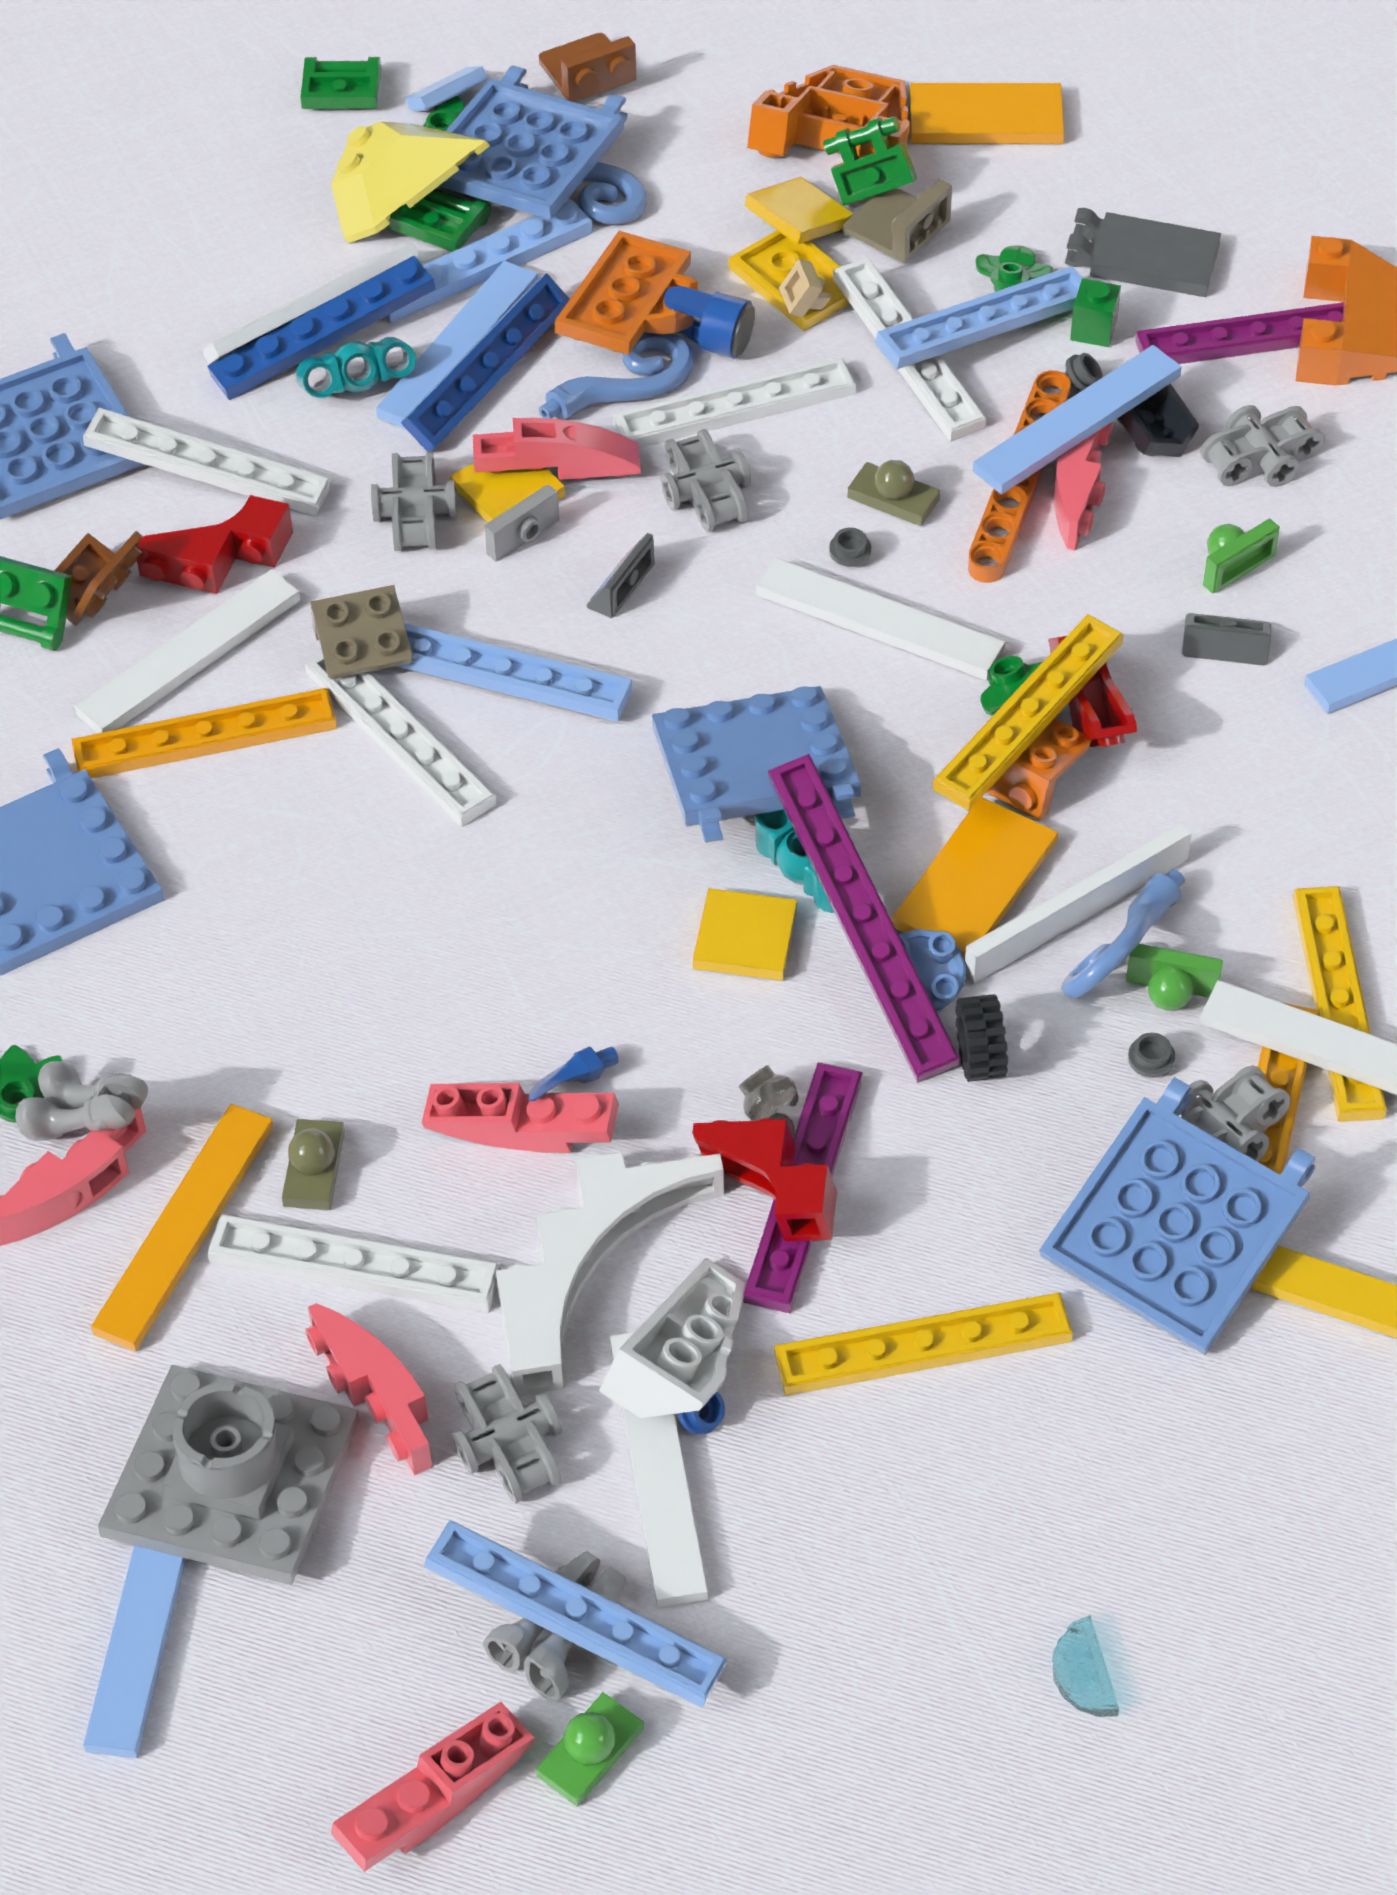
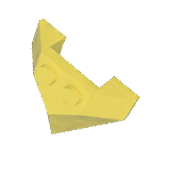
M380 121L367 127H357L347 137V144L341 159L337 163V170L331 183L344 239L351 243L379 233L390 224V215L395 210L405 204L409 208L414 206L459 171L457 166L462 164L470 154L476 152L479 155L490 145L486 140L415 124Z

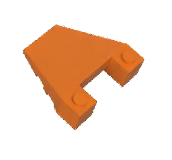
M831 65L806 75L805 83L796 86L797 82L794 81L786 83L783 92L775 93L776 91L772 89L765 91L752 104L747 148L758 150L759 154L765 157L775 158L784 156L794 144L825 150L824 140L836 137V132L847 128L853 131L865 127L868 121L879 117L882 120L894 116L897 117L900 131L888 135V141L890 146L905 142L907 147L910 122L907 120L908 106H906L905 80ZM872 141L856 146L859 157L875 152Z
M1311 235L1303 298L1344 302L1342 322L1303 319L1295 381L1337 386L1349 384L1350 378L1371 376L1372 381L1385 380L1387 373L1397 372V267L1351 239Z

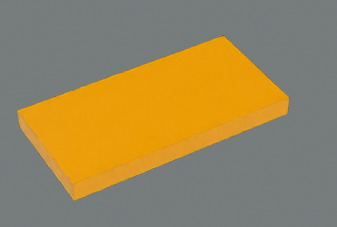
M910 83L911 144H1063L1064 125L1061 83Z
M982 797L971 808L892 916V923L895 929L903 933L916 929L947 932L954 938L956 946L961 950L965 961L966 946L997 928L1057 843L1058 832Z

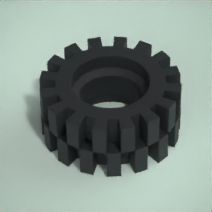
M989 994L958 998L956 1000L957 1006L955 1007L957 1018L955 1019L958 1030L959 1055L962 1058L961 1065L965 1078L968 1082L1006 1077L1008 1072V1056L1006 1051H1008L1005 1041L1006 1030L1005 1026H1003V1013L1000 1011L1001 1005L997 995Z

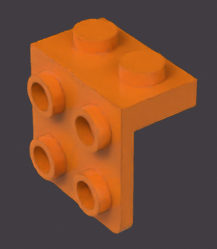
M1054 718L986 793L1040 821L1049 812L1056 779L1089 749L1091 740H1085L1082 732Z

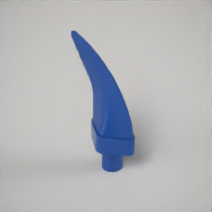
M588 1046L575 1052L564 1065L535 1084L529 1093V1101L539 1099L555 1086L565 1081L587 1083L599 1079L605 1068L618 1064L619 1058L616 1050L611 1046L595 1052L592 1047Z

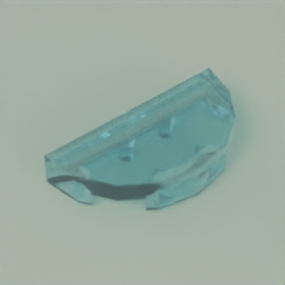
M1089 1615L1072 1622L1068 1626L1067 1631L1059 1638L1052 1655L1053 1681L1062 1697L1077 1710L1096 1717L1118 1716L1119 1706L1094 1625Z

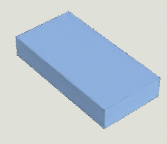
M483 66L466 67L405 97V100L410 110L427 111L485 82L488 78Z

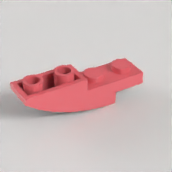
M512 418L513 432L473 435L475 473H498L504 470L517 469L540 470L545 467H558L559 480H583L592 477H624L641 474L638 443L621 434L594 425L552 418Z
M1113 422L1057 458L1054 506L1059 531L1067 549L1075 551L1081 535H1089L1094 519L1092 508L1093 506L1100 507L1103 501L1106 483L1100 482L1102 451L1099 448L1101 445L1107 447L1112 434Z
M520 1083L430 1084L421 1123L426 1129L492 1147L542 1153H571L573 1143H610L612 1141L619 1102L615 1093H546L535 1101H529V1094H524Z
M141 1108L134 1109L135 1118L132 1123L124 1128L107 1129L101 1132L91 1131L83 1140L76 1141L69 1148L63 1160L47 1151L36 1163L27 1166L22 1172L19 1181L4 1196H0V1246L26 1239L68 1220L93 1204L129 1173L125 1153L146 1132Z
M318 1303L309 1306L308 1312L311 1327L306 1328L305 1333L316 1356L324 1353L330 1365L326 1366V1371L335 1391L338 1394L345 1391L353 1407L366 1402L376 1423L385 1422L390 1431L386 1435L387 1442L395 1459L398 1462L406 1460L414 1476L432 1468L429 1442L419 1424L429 1420L426 1399L410 1372L379 1339L359 1324Z
M499 1702L420 1754L416 1768L335 1820L332 1824L331 1834L364 1872L398 1849L405 1855L431 1837L480 1797L533 1745L535 1738L502 1702Z

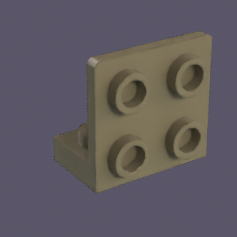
M939 179L927 191H922L917 198L899 188L874 195L843 224V232L905 264L950 222L952 185Z
M395 585L310 601L316 640L320 641L327 674L330 679L405 665L412 662V652Z

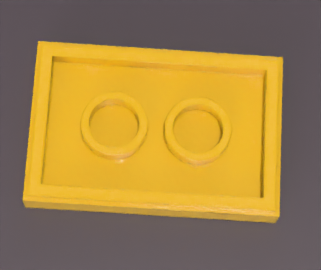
M776 230L728 258V266L732 272L803 331L850 305L833 280V269L841 266L811 241L797 245ZM798 259L812 262L817 276L825 281L822 292L829 293L831 296L822 310L809 309L803 318L789 314L779 290L780 285Z

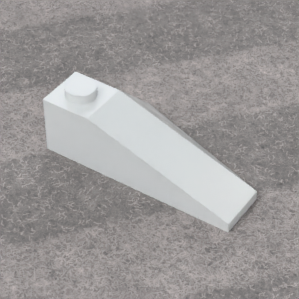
M705 1258L619 1348L599 1392L639 1418L701 1410L725 1380L727 1372L726 1363L732 1349L734 1340L732 1336L735 1324L739 1318L746 1283Z

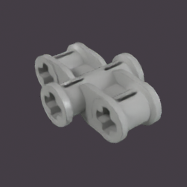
M1247 405L1237 409L1227 421V430L1209 437L1202 445L1200 452L1202 458L1207 463H1212L1217 469L1218 479L1225 486L1236 485L1265 472L1264 479L1270 486L1278 487L1294 478L1300 467L1298 461L1306 460L1319 452L1325 442V436L1319 429L1313 428L1309 424L1307 413L1301 406L1288 407L1261 420V412L1256 406Z
M706 429L699 430L697 436L677 442L674 439L665 441L667 460L674 475H671L669 472L663 473L661 475V486L667 504L672 510L679 508L680 503L691 500L692 506L706 532L714 530L715 525L737 519L739 522L747 520L746 502L738 485L742 488L749 487L751 485V474L745 456L741 451L733 452L731 458L721 460L719 452Z
M428 451L425 456L400 457L398 453H392L393 487L380 488L378 484H371L373 521L379 522L382 517H392L394 551H401L403 547L427 545L430 550L437 549L435 515L448 514L450 518H457L455 480H448L446 485H436L433 451Z
M1254 1065L1241 1069L1234 1077L1219 1087L1214 1094L1212 1086L1207 1081L1198 1080L1189 1084L1191 1089L1188 1093L1192 1095V1099L1186 1109L1180 1114V1118L1258 1162L1264 1156L1269 1146V1138L1263 1131L1278 1122L1285 1115L1290 1105L1289 1094L1284 1089L1274 1088L1265 1080L1263 1071Z
M501 1364L493 1366L492 1373L468 1384L462 1381L454 1384V1391L466 1419L473 1427V1430L463 1433L461 1430L452 1433L458 1455L469 1474L477 1472L478 1465L491 1460L508 1496L515 1504L523 1500V1494L547 1483L553 1486L561 1483V1476L555 1459L541 1438L548 1433L553 1436L562 1433L555 1408L544 1392L536 1395L534 1402L523 1406L508 1374Z

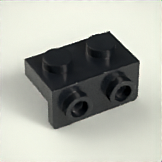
M1171 383L1117 418L1118 422L1124 426L1135 442L1136 448L1143 455L1181 457L1199 429V423Z

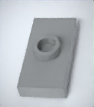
M548 484L485 524L487 555L497 562L526 542H531L540 533L560 521L558 492Z

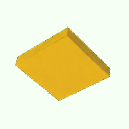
M801 176L748 193L744 205L797 245L842 230L843 224L853 215L852 212Z
M474 463L450 475V480H455L456 491L487 523L548 484L558 492V500L565 497V486L546 467L540 470L517 469L504 470L498 473H475Z
M708 888L693 955V969L783 981L797 912V900Z

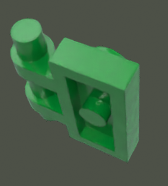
M896 116L885 120L879 117L868 121L865 127L853 131L847 128L836 132V137L824 140L823 145L827 155L840 152L843 163L834 165L830 169L843 206L912 183L918 179L905 142L893 146L889 144L888 135L900 131V124ZM872 141L875 152L859 157L856 146Z

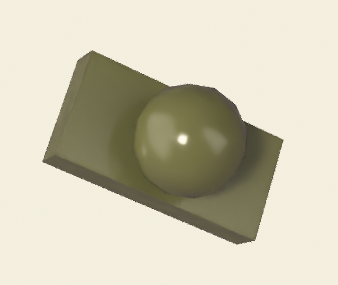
M889 460L880 466L866 462L849 485L847 498L922 526L940 500V489L916 481L911 467L902 460Z
M297 1119L294 1136L288 1147L289 1162L282 1193L283 1207L331 1210L345 1134L344 1122Z

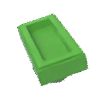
M1269 518L1246 533L1240 527L1230 523L1215 527L1207 540V548L1210 555L1206 559L1203 586L1213 594L1273 558L1276 554L1280 526Z
M1138 944L1129 954L1126 982L1148 986L1150 1000L1156 1007L1165 1011H1177L1187 1005L1192 995L1210 997L1217 980H1220L1223 960Z
M602 1692L585 1713H580L569 1721L563 1738L536 1768L537 1777L578 1807L644 1730V1721Z

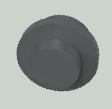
M1075 354L1066 360L1065 374L1069 377L1073 388L1083 391L1102 378L1101 368L1090 354Z
M852 527L843 528L831 540L829 553L831 558L842 566H859L869 559L871 543L866 534L860 529Z
M1154 1032L1139 1036L1131 1044L1128 1052V1062L1131 1068L1145 1077L1154 1078L1167 1074L1172 1069L1175 1061V1051L1169 1040L1165 1036Z

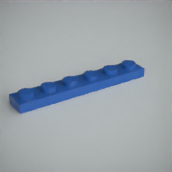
M413 255L207 366L210 376L227 399L231 400L436 290L434 279Z
M545 273L400 423L427 452L436 448L549 329L570 298Z

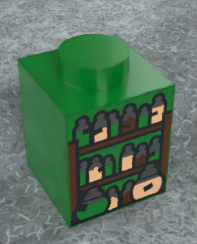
M1082 278L1073 306L1071 341L1109 348L1118 319L1121 285Z

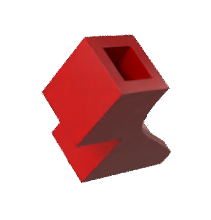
M250 495L242 509L222 523L145 535L137 547L142 551L137 560L139 575L154 581H164L185 586L192 590L217 594L236 559L275 568L293 534L289 504Z
M1067 636L1048 639L1050 653ZM1105 663L1069 702L1072 726L1083 733L1085 740H1091L1089 747H1104L1126 743L1124 734L1138 732L1135 716L1112 680L1107 663Z
M762 1118L756 1121L729 1122L726 1120H716L709 1123H693L692 1134L702 1155L720 1154L725 1176L767 1194L776 1201L775 1217L785 1242L832 1240L837 1190L828 1164L803 1163L794 1166L796 1146L786 1119Z

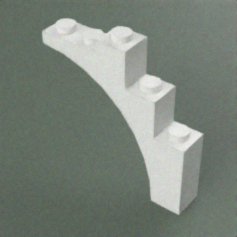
M623 1152L613 1154L595 1153L586 1158L575 1159L581 1207L574 1209L561 1207L547 1213L536 1214L542 1264L530 1265L521 1263L513 1265L508 1269L496 1270L512 1382L518 1396L564 1389L562 1351L567 1322L580 1290L597 1265L628 1235L654 1218L684 1205L723 1196L724 1171L720 1154L707 1156L695 1154L681 1160L661 1163L649 1161L628 1168L625 1167Z

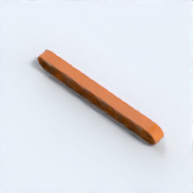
M1048 370L1036 377L1014 435L1035 422L1031 418L1035 414H1047L1069 400L1071 381L1066 374L1056 370ZM1048 386H1055L1060 388L1062 392L1059 394H1048L1042 389ZM1044 467L1002 495L993 488L969 550L968 572L975 580L991 583L1001 579L1005 574ZM1007 498L1014 499L1020 505L1014 508H1006L1000 505L999 501ZM996 527L1003 528L1009 534L1004 537H994L988 533V530ZM982 557H991L998 563L991 567H984L976 561Z

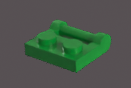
M305 57L300 96L302 109L377 108L379 82L381 79V58L368 57V61H317V57Z
M435 188L411 208L405 204L395 210L389 218V229L453 252L464 245L479 225L484 226L487 223L491 213V205L481 200L472 202Z
M0 556V607L2 603L47 616L46 626L44 627L0 614V632L39 642L42 648L57 651L63 641L72 576Z

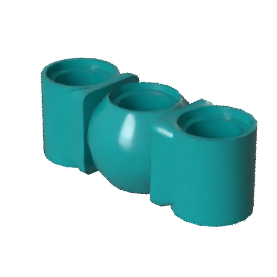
M385 337L379 342H368V344L349 342L341 346L334 355L326 353L319 358L309 357L303 360L298 365L296 380L303 390L316 398H326L332 395L333 392L342 393L344 390L351 393L364 392L372 388L378 379L384 382L391 377L399 378L410 374L416 364V354L411 346L396 337ZM394 347H400L403 351L402 361L395 367H388L386 363L387 353ZM356 357H362L365 362L363 372L357 377H349L347 373L348 363ZM315 368H324L326 371L325 382L318 387H310L308 383L310 372Z
M785 810L756 814L755 842L759 853L770 858L774 865H778L784 877L794 883L804 884V893L814 897V902L818 908L824 912L834 913Z

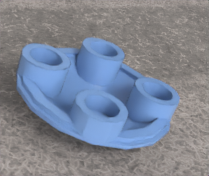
M921 929L899 934L935 1010L940 1011L956 1000L964 987L967 968L963 954L956 946L954 938L947 932Z

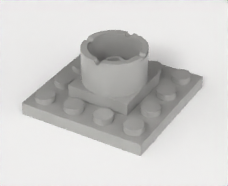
M171 1365L99 1522L100 1537L292 1585L358 1426L359 1411L329 1402Z

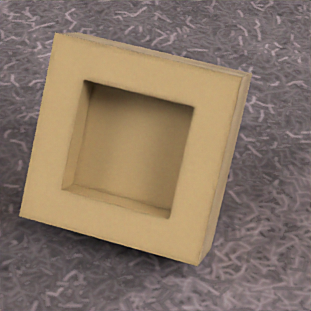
M798 259L779 287L790 315L803 318L809 309L822 310L831 298L829 293L822 292L825 281L817 276L812 262Z

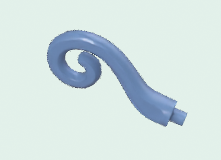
M597 162L583 180L596 182L585 186L579 195L580 209L595 221L605 224L627 223L640 217L646 208L647 193L644 186L634 175L626 170ZM618 190L627 198L625 202L615 206L603 205L596 201L607 200L614 202L617 199Z
M644 332L630 354L622 353L624 365L630 372L649 377L621 379L585 376L568 380L546 393V403L539 407L540 415L542 418L556 417L565 420L593 404L643 400L669 393L679 387L688 378L692 370L694 361L691 347L687 341L673 333L655 334ZM648 350H660L670 355L673 361L669 367L662 371L664 362L660 356L643 358L640 354Z
M1172 869L1166 875L1157 873L1151 877L1144 889L1129 906L1127 922L1119 936L1111 944H1102L1096 948L1064 979L1061 989L1067 997L1076 999L1083 996L1108 976L1135 949L1148 930L1160 919L1167 909L1174 906L1181 899L1179 887L1185 881L1182 873Z

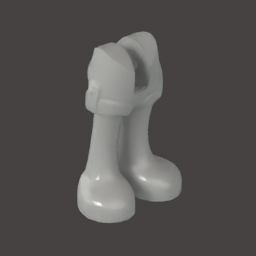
M52 1061L44 1064L38 1076L39 1087L45 1099L39 1097L23 1099L16 1108L15 1118L20 1132L25 1137L35 1141L56 1139L67 1132L84 1127L93 1132L121 1129L132 1123L136 1115L134 1109H139L143 1105L148 1095V1086L143 1080L124 1073L107 1074L96 1084L82 1085L80 1077L73 1066L63 1061Z
M586 1551L571 1560L569 1564L559 1567L555 1572L587 1588L598 1571L600 1559ZM609 1567L602 1572L589 1589L618 1603V1598L626 1583V1577L614 1568ZM525 1618L513 1624H505L494 1628L483 1641L484 1649L490 1659L508 1672H515L524 1662L525 1676L531 1687L546 1699L558 1700L569 1686V1676L564 1663L566 1655L574 1643L552 1633L530 1653L533 1642L545 1628Z

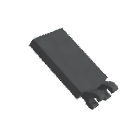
M1077 209L1074 221L1076 222L1073 234H1070L1067 243L1068 252L1065 264L1073 267H1090V276L1206 298L1220 245L1221 233L1106 212L1104 219H1101L1091 209Z

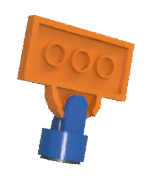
M619 230L555 319V333L629 355L644 332L655 334L677 332L698 343L701 350L735 359L742 355L750 340L755 320V308L750 300L719 291H716L713 295L698 291V281L684 275L691 264V251Z

